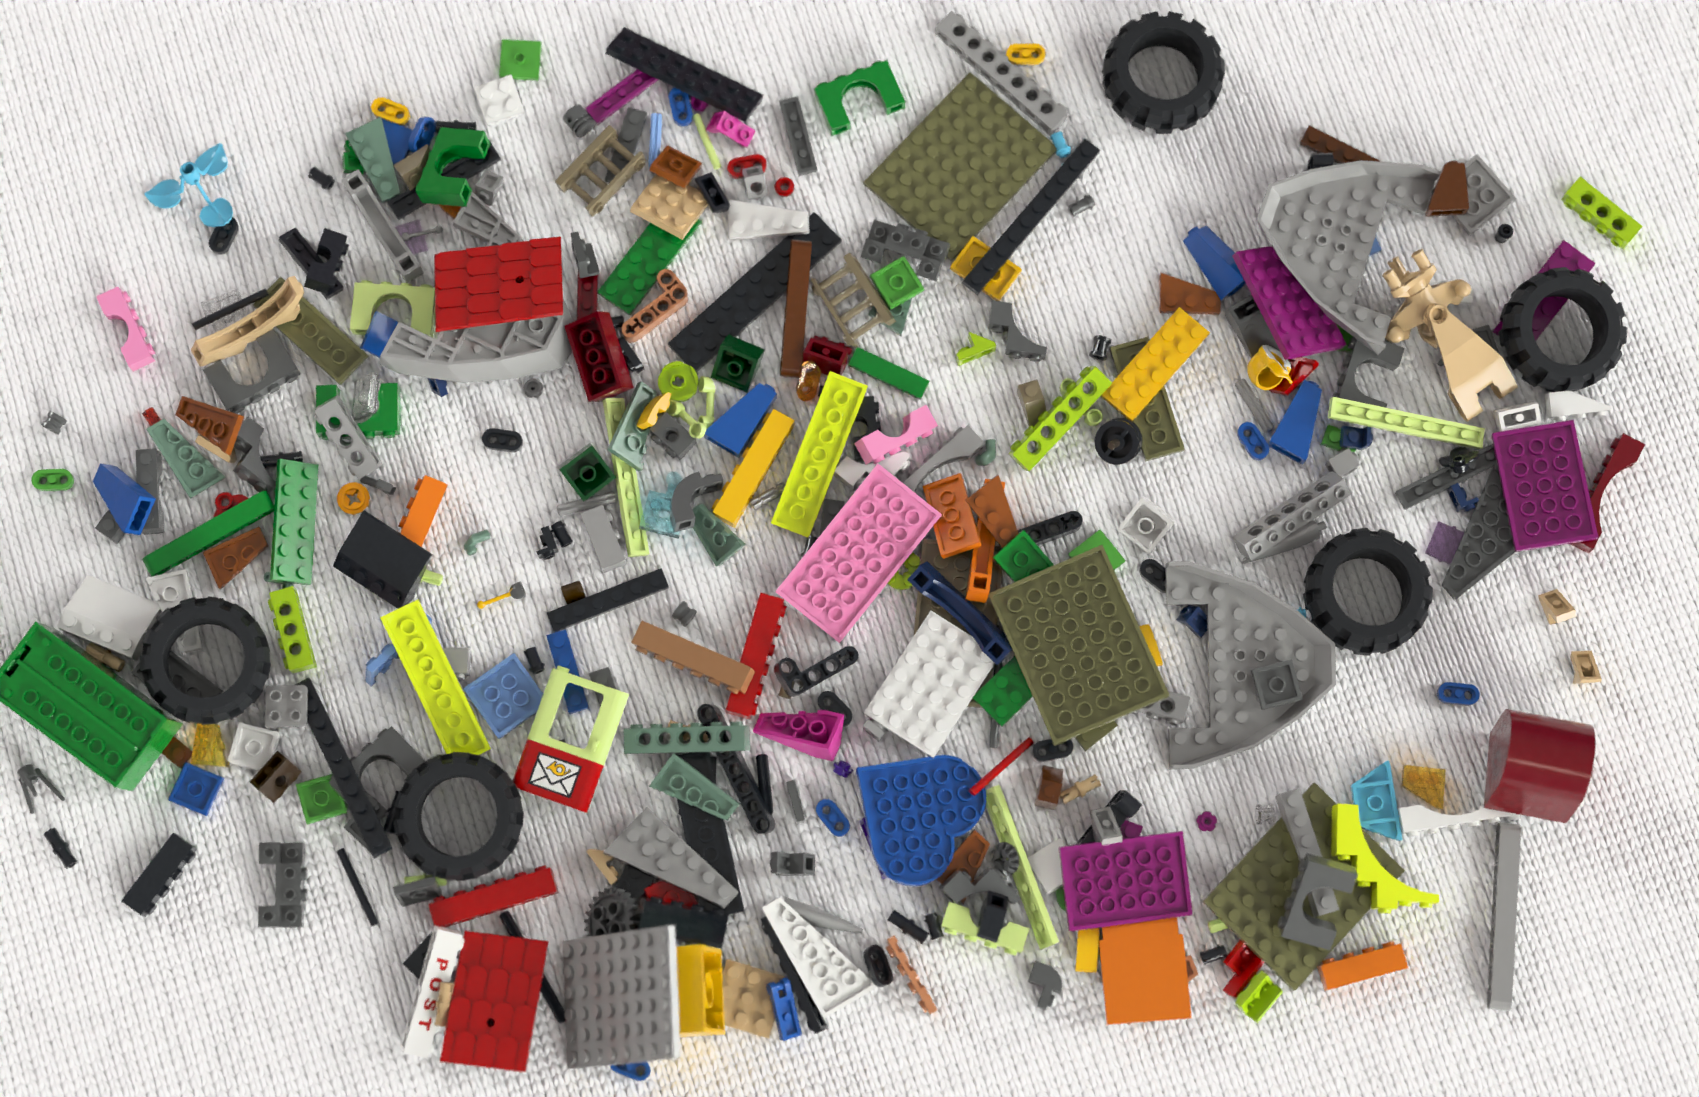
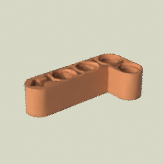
M663 269L657 275L658 286L663 294L622 325V334L627 342H637L687 304V289L671 270ZM665 277H669L672 279V281L668 284H664L661 282L662 279ZM678 292L684 294L681 299L674 298V295ZM662 304L668 306L665 311L658 310V307ZM649 316L652 318V321L644 323L642 319ZM628 330L635 331V333H628Z

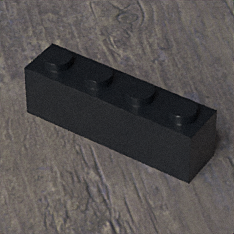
M173 832L121 901L141 916L151 915L157 908L156 903L158 900L168 894L170 884L181 877L182 869L186 863L190 864L193 861L197 848Z

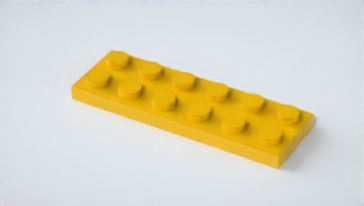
M1179 307L1117 376L1101 397L1125 418L1133 421L1209 336L1210 332Z

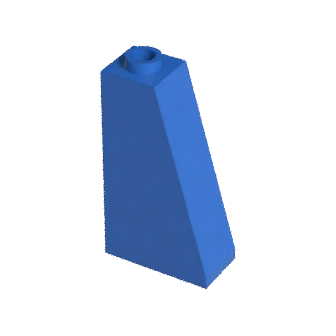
M1197 226L1188 231V236L1183 242L1220 300L1235 295L1246 285L1232 257L1235 252L1208 226L1201 228Z
M1310 380L1303 381L1268 443L1270 448L1301 465L1308 458L1322 389L1319 388L1317 383Z
M757 384L706 429L704 438L740 458L764 417L776 401L777 393L775 389L768 384Z
M100 463L93 479L95 487L121 531L141 535L156 498L117 466Z

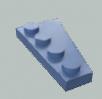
M427 615L428 620L432 626V618L429 615ZM387 644L377 658L372 657L367 662L365 682L371 687L376 683L374 678L380 672L385 674L390 669L389 666L394 658L400 659L393 644Z

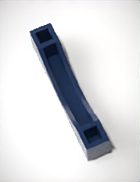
M928 561L921 564L907 579L920 593L939 604L955 617L972 635L981 650L996 665L1004 661L1013 651L1007 636L969 600H965V596Z

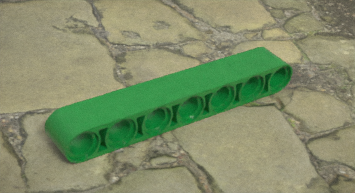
M267 491L259 492L146 555L142 560L151 577L164 574L274 512V503Z

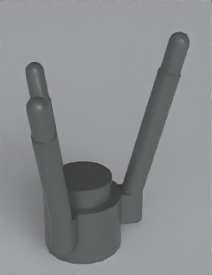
M28 764L17 771L20 777L19 782L31 814L34 813L27 786H29L33 796L37 797V792L33 785L38 781L37 777L61 801L65 800V797L49 782L39 768L34 769L32 764Z

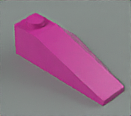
M817 710L815 713L798 711L797 714H786L785 712L760 713L753 732L810 756L833 762L841 745L844 715L827 710Z

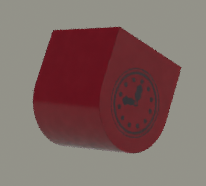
M1505 709L1490 732L1484 808L1567 823L1582 803L1589 787L1596 746L1593 725Z

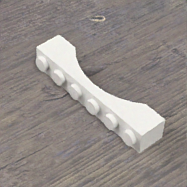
M1421 805L1398 808L1401 833L1406 834L1407 837L1418 836L1420 831H1427V834L1440 832L1439 828L1447 827L1448 831L1460 829V825L1468 824V827L1480 826L1482 821H1488V824L1501 822L1500 818L1508 817L1509 821L1521 819L1519 814L1484 807L1461 815L1441 814Z

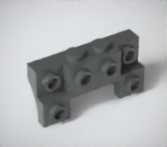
M877 220L873 221L869 236L866 238L861 258L881 263L885 249L921 260L916 275L937 281L941 267L948 255L950 243L927 236L928 232L916 229V232L908 230L909 226L898 223L897 226Z
M303 842L259 843V864H276L275 906H258V927L304 928V901L308 899V891L304 889V880L308 879V869L305 868V844Z

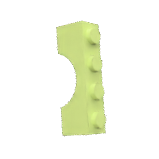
M952 902L948 903L941 928H944V932L956 936L959 933L965 935V940L975 943L976 940L985 942L984 946L996 949L998 946L1004 948L1005 953L1016 956L1017 953H1022L1029 932V928L1009 922L1001 929L997 943L976 937L978 927L970 917L969 908Z

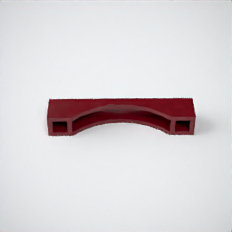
M1624 433L1618 438L1615 437L1610 445L1612 451L1610 455L1607 454L1601 463L1604 467L1601 473L1597 472L1595 475L1593 489H1589L1598 539L1602 533L1599 509L1606 486L1617 473L1637 462L1645 446L1644 443ZM1598 539L1570 544L1586 553H1590Z

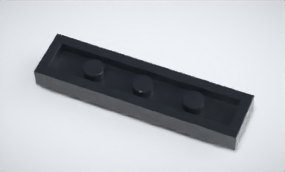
M296 227L279 236L278 241L306 275L312 261L324 263ZM337 279L334 289L330 288L328 294H321L328 300L342 292L344 286Z

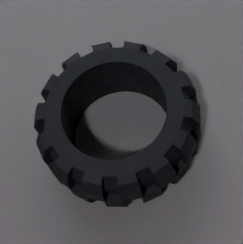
M1158 11L1142 14L1140 20L1132 19L1122 26L1118 35L1112 38L1106 50L1102 68V85L1105 96L1111 99L1113 102L1111 108L1120 118H1129L1132 121L1131 126L1145 131V128L1148 127L1156 129V134H1171L1173 129L1179 128L1180 131H1184L1195 126L1200 118H1205L1213 109L1223 87L1225 62L1220 57L1221 48L1213 35L1208 37L1205 33L1206 27L1195 19L1191 23L1183 20V14L1168 11L1167 16H1159ZM1157 46L1169 47L1179 51L1190 60L1195 68L1198 84L1188 94L1179 98H1155L1144 93L1134 83L1128 68L1129 61L1144 49Z
M1567 267L1552 268L1546 272L1538 273L1520 284L1511 293L1509 302L1504 305L1500 320L1503 322L1502 329L1498 331L1500 346H1505L1508 356L1505 359L1511 369H1517L1523 375L1521 377L1522 380L1531 386L1544 387L1546 392H1574L1591 386L1606 377L1607 372L1615 368L1622 356L1621 347L1627 341L1628 328L1623 326L1622 318L1626 314L1622 303H1616L1611 296L1614 291L1604 281L1598 282L1594 280L1592 273L1581 269L1572 271ZM1552 296L1567 298L1578 304L1588 315L1593 329V341L1588 355L1580 364L1566 365L1558 363L1547 357L1538 347L1533 336L1532 320L1534 312L1543 298Z
M1368 528L1352 529L1344 535L1339 534L1328 541L1316 554L1307 569L1304 579L1306 586L1303 598L1305 609L1309 610L1312 616L1310 622L1335 643V647L1340 650L1346 648L1352 650L1354 654L1370 656L1372 653L1380 652L1384 654L1392 651L1412 638L1422 627L1429 615L1427 611L1432 603L1433 587L1429 585L1428 580L1431 574L1426 562L1420 561L1416 556L1415 552L1417 550L1407 540L1401 542L1394 538L1395 533L1379 529L1377 532L1370 531ZM1353 559H1370L1386 566L1396 577L1402 594L1400 611L1395 620L1383 625L1374 626L1359 623L1348 617L1339 607L1333 591V580L1338 566Z
M211 596L198 599L192 597L179 601L180 604L171 609L167 608L156 617L157 621L151 629L147 630L143 639L140 672H142L144 678V685L151 697L163 710L185 722L209 725L218 724V722L228 719L232 720L243 714L244 710L252 703L255 704L263 692L266 680L269 679L271 663L267 638L258 622L248 611L236 603L233 604L225 601L224 598ZM211 624L224 627L240 639L244 650V665L237 681L225 692L212 697H193L178 690L173 684L168 671V657L174 642L185 631L195 626Z
M453 752L444 755L440 754L426 760L424 764L414 769L405 779L406 782L401 791L398 792L394 804L395 820H393L395 835L402 846L401 849L408 859L414 862L420 870L434 877L446 880H470L479 878L489 872L491 873L513 853L520 840L519 836L523 827L524 811L521 803L522 798L516 784L499 765L483 756L469 752ZM458 777L475 779L488 789L494 799L497 810L494 832L484 846L471 854L464 856L445 854L435 848L424 833L421 820L424 802L437 785L448 779Z

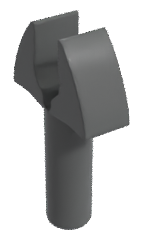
M368 476L360 479L361 483L380 489L385 494L393 495L396 487H393L392 484L381 479L376 480Z

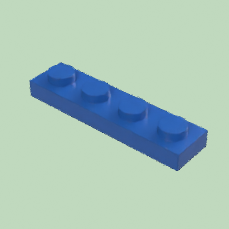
M566 629L546 635L555 668L557 669L558 665L570 669L569 674L580 677ZM568 683L563 693L568 713L573 714L589 709L583 687Z

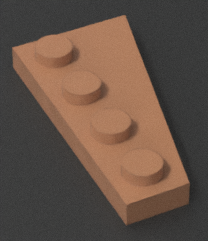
M894 935L887 939L886 943L888 946L885 949L891 958L895 957L899 964L896 967L902 977L906 975L910 982L907 985L912 994L917 993L921 999L918 1004L923 1012L926 1013L928 1011L931 1015L938 1009L924 985L920 983L916 971L910 966L905 952L899 948L898 940Z

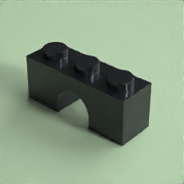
M324 228L316 254L325 257L328 262L318 263L312 261L304 287L324 294H328L330 288L334 289L337 277L334 276L335 272H340L343 261L340 260L341 256H346L349 244H346L347 235Z
M864 396L854 421L862 422L868 428L864 435L853 437L855 461L864 460L854 443L876 430L881 432L880 421H876V414H879V404L874 402V396Z

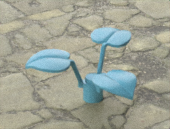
M219 143L205 151L197 158L195 164L192 162L182 164L180 167L182 175L179 176L180 184L173 179L164 180L151 190L145 192L146 198L159 208H172L181 201L180 194L184 192L185 181L187 184L196 185L208 203V206H205L200 212L202 223L209 227H219L228 224L233 216V209L229 201L224 198H218L212 203L199 183L200 174L204 176L207 173L210 176H216L227 168L228 158L222 144Z

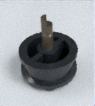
M1115 418L1106 422L1098 429L1094 443L1098 455L1105 462L1120 465L1127 463L1138 455L1142 447L1143 438L1139 427L1134 422L1126 418Z

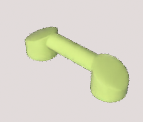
M701 376L698 390L699 392L706 393V416L701 415L698 422L705 423L707 429L715 420V385L711 378Z
M1066 378L1061 382L1059 390L1062 396L1067 392L1065 388L1074 381L1073 379ZM1071 397L1070 400L1076 406V399ZM1088 409L1083 414L1085 416L1084 421L1089 426H1097L1103 419V415L1098 409Z
M669 400L670 405L666 412L672 417H680L690 426V436L701 439L706 432V424L697 422L685 411V407L681 402Z

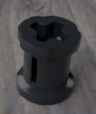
M1096 335L1093 339L1095 341L1093 350L1090 351L1089 356L1103 361L1107 359L1106 352L1108 345L1111 344V339L1102 335Z

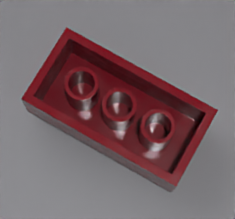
M596 311L564 326L588 402H602L605 398H612L634 388L609 312Z

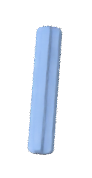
M660 113L651 114L649 169L660 154L662 115Z

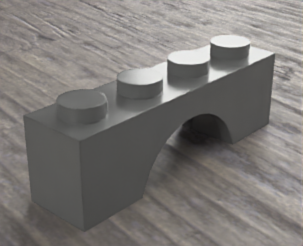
M156 448L135 450L137 483L156 498L142 533L144 535L164 533V513L159 494L162 455Z

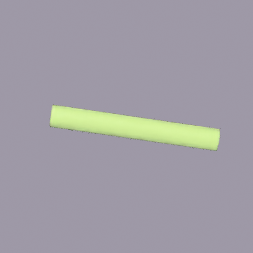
M699 113L694 114V123L714 170L719 169L721 164Z

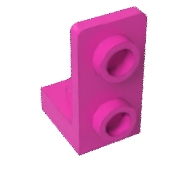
M725 111L714 112L706 128L710 133L724 134L744 148L749 146L755 134L754 129Z

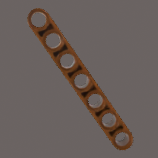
M791 239L780 364V376L801 378L812 241Z

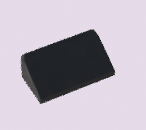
M712 172L694 179L712 213L728 211L730 203Z

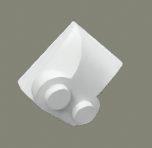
M1142 497L1117 530L1150 554L1171 529L1175 521L1153 502Z

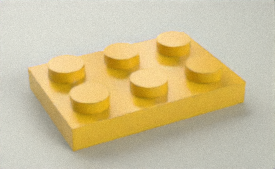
M972 236L950 266V270L965 279L991 247L975 236ZM1008 260L982 292L994 300L1000 301L1022 272V269Z

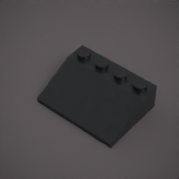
M364 510L340 548L333 567L399 609L413 600L433 554Z
M650 896V898L645 899L638 930L675 925L676 940L723 948L729 915L725 914V910L713 908L712 911L705 910L704 906L692 904L691 907L683 905L684 902L678 900H671V903L665 902L663 898L658 896Z

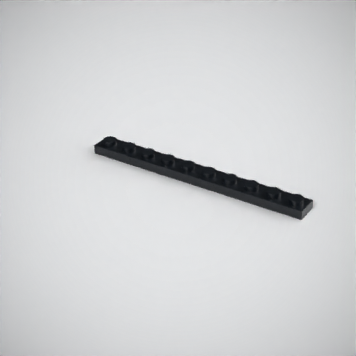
M1084 139L965 277L962 284L976 295H979L1098 156L1100 149L1087 139Z
M307 678L295 684L305 685L308 688L307 722L368 849L375 859L392 850V845L311 679Z

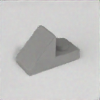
M1111 807L1090 810L1095 842L1100 841L1101 845L1122 842V833Z

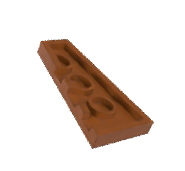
M184 396L181 397L175 414L190 427L196 429L199 434L209 439L212 444L218 446L225 454L231 455L244 416Z

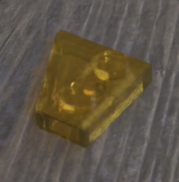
M197 723L191 764L230 767L229 761L225 758L224 750L226 748L221 739L222 733L219 725H202Z
M1403 765L1401 787L1436 809L1442 810L1446 769Z

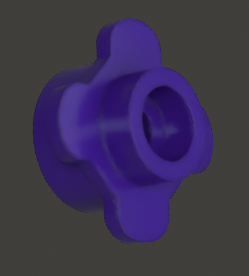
M835 761L833 764L835 766L833 772L842 777L848 778L849 774H852L854 771L850 768L851 765L845 761Z

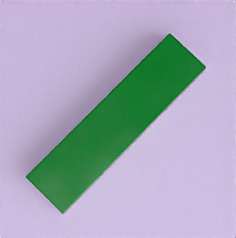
M859 347L856 348L848 364L849 367L919 400L922 399L930 382Z

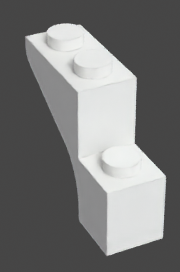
M903 451L887 457L877 464L896 477L900 471L904 473L911 464L909 462L911 455ZM846 456L835 469L834 476L853 491L856 486L859 488L866 479L865 476H868L877 464H860Z

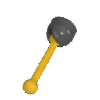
M521 581L513 584L508 593L487 601H479L477 607L483 609L485 605L509 596L514 599L526 597Z

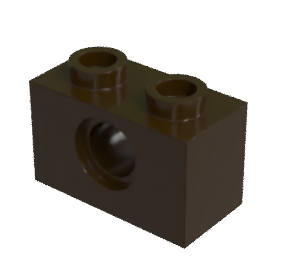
M277 750L249 782L270 801L275 803L302 771Z

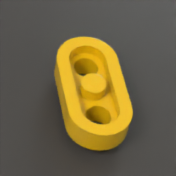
M1012 44L1006 51L1008 61L1013 65H1039L1044 61L1046 55L1044 47L1040 44ZM1013 54H1018L1019 57H1018V58H1014L1012 55H1013ZM1032 54H1038L1039 57L1034 58Z
M384 97L376 98L371 104V110L377 118L381 117L401 126L407 124L410 120L409 110L402 104ZM381 107H385L383 112L379 111ZM399 114L404 115L401 119H398L397 116Z

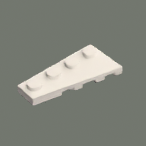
M729 200V238L731 240L809 234V214L807 212Z
M187 569L145 578L162 612L167 608L171 609L180 604L179 601L193 597ZM199 626L185 631L177 638L176 642L183 654L203 649Z

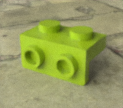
M1261 970L1258 975L1251 979L1250 985L1245 991L1240 992L1235 1004L1242 1013L1258 1023L1282 994L1283 990L1272 982L1268 974Z

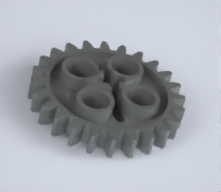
M612 887L610 889L605 888L604 892L599 891L598 897H593L594 904H588L591 910L585 912L588 915V919H585L584 922L588 923V926L584 928V931L589 932L585 938L637 930L636 926L640 922L636 921V918L640 914L635 911L639 906L633 905L635 898H630L631 893L625 892L624 889Z

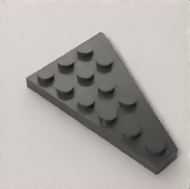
M1497 464L1490 472L1476 508L1442 582V587L1454 601L1515 553Z

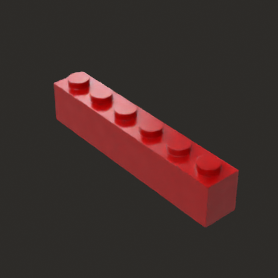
M760 592L740 663L751 667L755 673L745 694L738 692V694L730 693L726 707L727 714L750 720L751 715L755 716L758 703H755L757 695L761 696L764 684L761 683L762 677L767 676L770 664H767L769 656L772 657L776 645L773 644L774 637L779 636L781 625H778L780 617L784 618L787 609L782 598Z
M544 865L534 868L535 872L526 874V871L514 874L513 879L506 880V878L494 880L493 885L486 886V884L474 886V890L470 892L460 890L454 892L453 897L445 898V896L434 898L433 903L428 904L434 926L446 928L558 894L553 871L550 867L547 868Z

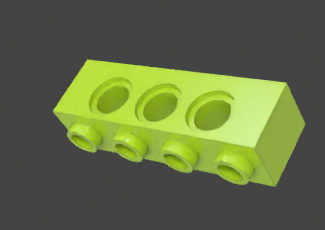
M1581 176L1561 198L1568 209L1578 213L1583 221L1589 222L1599 234L1608 237L1614 246L1624 249L1643 227ZM1581 199L1587 200L1589 205L1583 204ZM1596 211L1602 212L1604 217H1599ZM1612 224H1617L1620 230L1614 229Z
M294 586L269 592L271 599H268V605L270 610L275 613L276 618L273 619L275 630L280 632L281 638H278L280 649L284 650L286 655L283 658L286 670L289 669L290 672L295 674L316 668L317 664L297 589ZM284 607H290V613L286 616H283L281 614L282 609ZM290 626H295V633L287 635V629ZM300 645L301 651L293 655L292 648Z

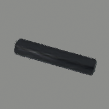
M759 754L756 756L759 790L770 813L773 814L768 755Z

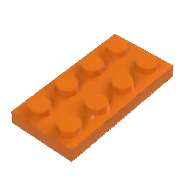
M958 473L924 485L923 490L927 503L942 514L933 525L941 557L945 559L982 546L972 508L965 500L968 498L962 474Z

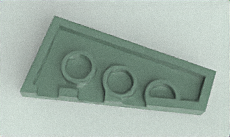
M379 117L345 133L382 204L400 195L382 118Z
M642 381L637 383L607 449L637 471L643 470L644 463H642L647 449L645 445L646 438L650 433L649 429L651 427L642 430L636 425L645 407L657 396V392Z
M165 419L146 429L190 499L226 478Z
M676 753L672 754L649 785L653 789L664 792L671 797L682 800L726 821L729 820L740 805L738 801Z

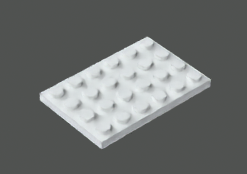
M930 611L864 711V715L877 721L884 728L929 757L934 758L995 663L981 650L971 635L933 611Z

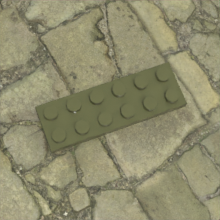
M280 277L267 290L269 296L256 301L253 304L254 308H259L282 287L285 280ZM302 296L299 301L300 312L296 319L275 327L341 386L368 358V355Z
M1149 336L1110 347L1109 350L1117 375L1125 369L1149 342ZM1163 386L1132 421L1139 427L1142 433L1143 443L1141 450L1145 462L1185 450L1165 386Z

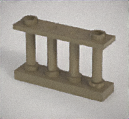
M610 124L555 180L556 185L564 194L568 190H572L588 204L586 210L592 218L603 210L604 205L637 171H640L645 166L647 161L643 152L639 151L635 156L617 141L619 136ZM609 147H613L629 161L622 170L603 155ZM595 161H599L615 175L609 184L605 183L590 170ZM585 175L602 190L595 198H592L576 184V181L581 176Z
M848 253L843 257L846 261L843 268L821 283L814 277L810 280L813 283V286H811L812 290L817 296H821L845 334L842 337L846 344L857 348L860 347L856 340L858 337L880 322L890 326L896 320L855 255ZM848 273H853L857 278L855 283L830 299L825 289ZM859 289H864L867 294L865 300L841 316L835 306ZM869 306H874L877 310L876 316L851 332L846 322Z

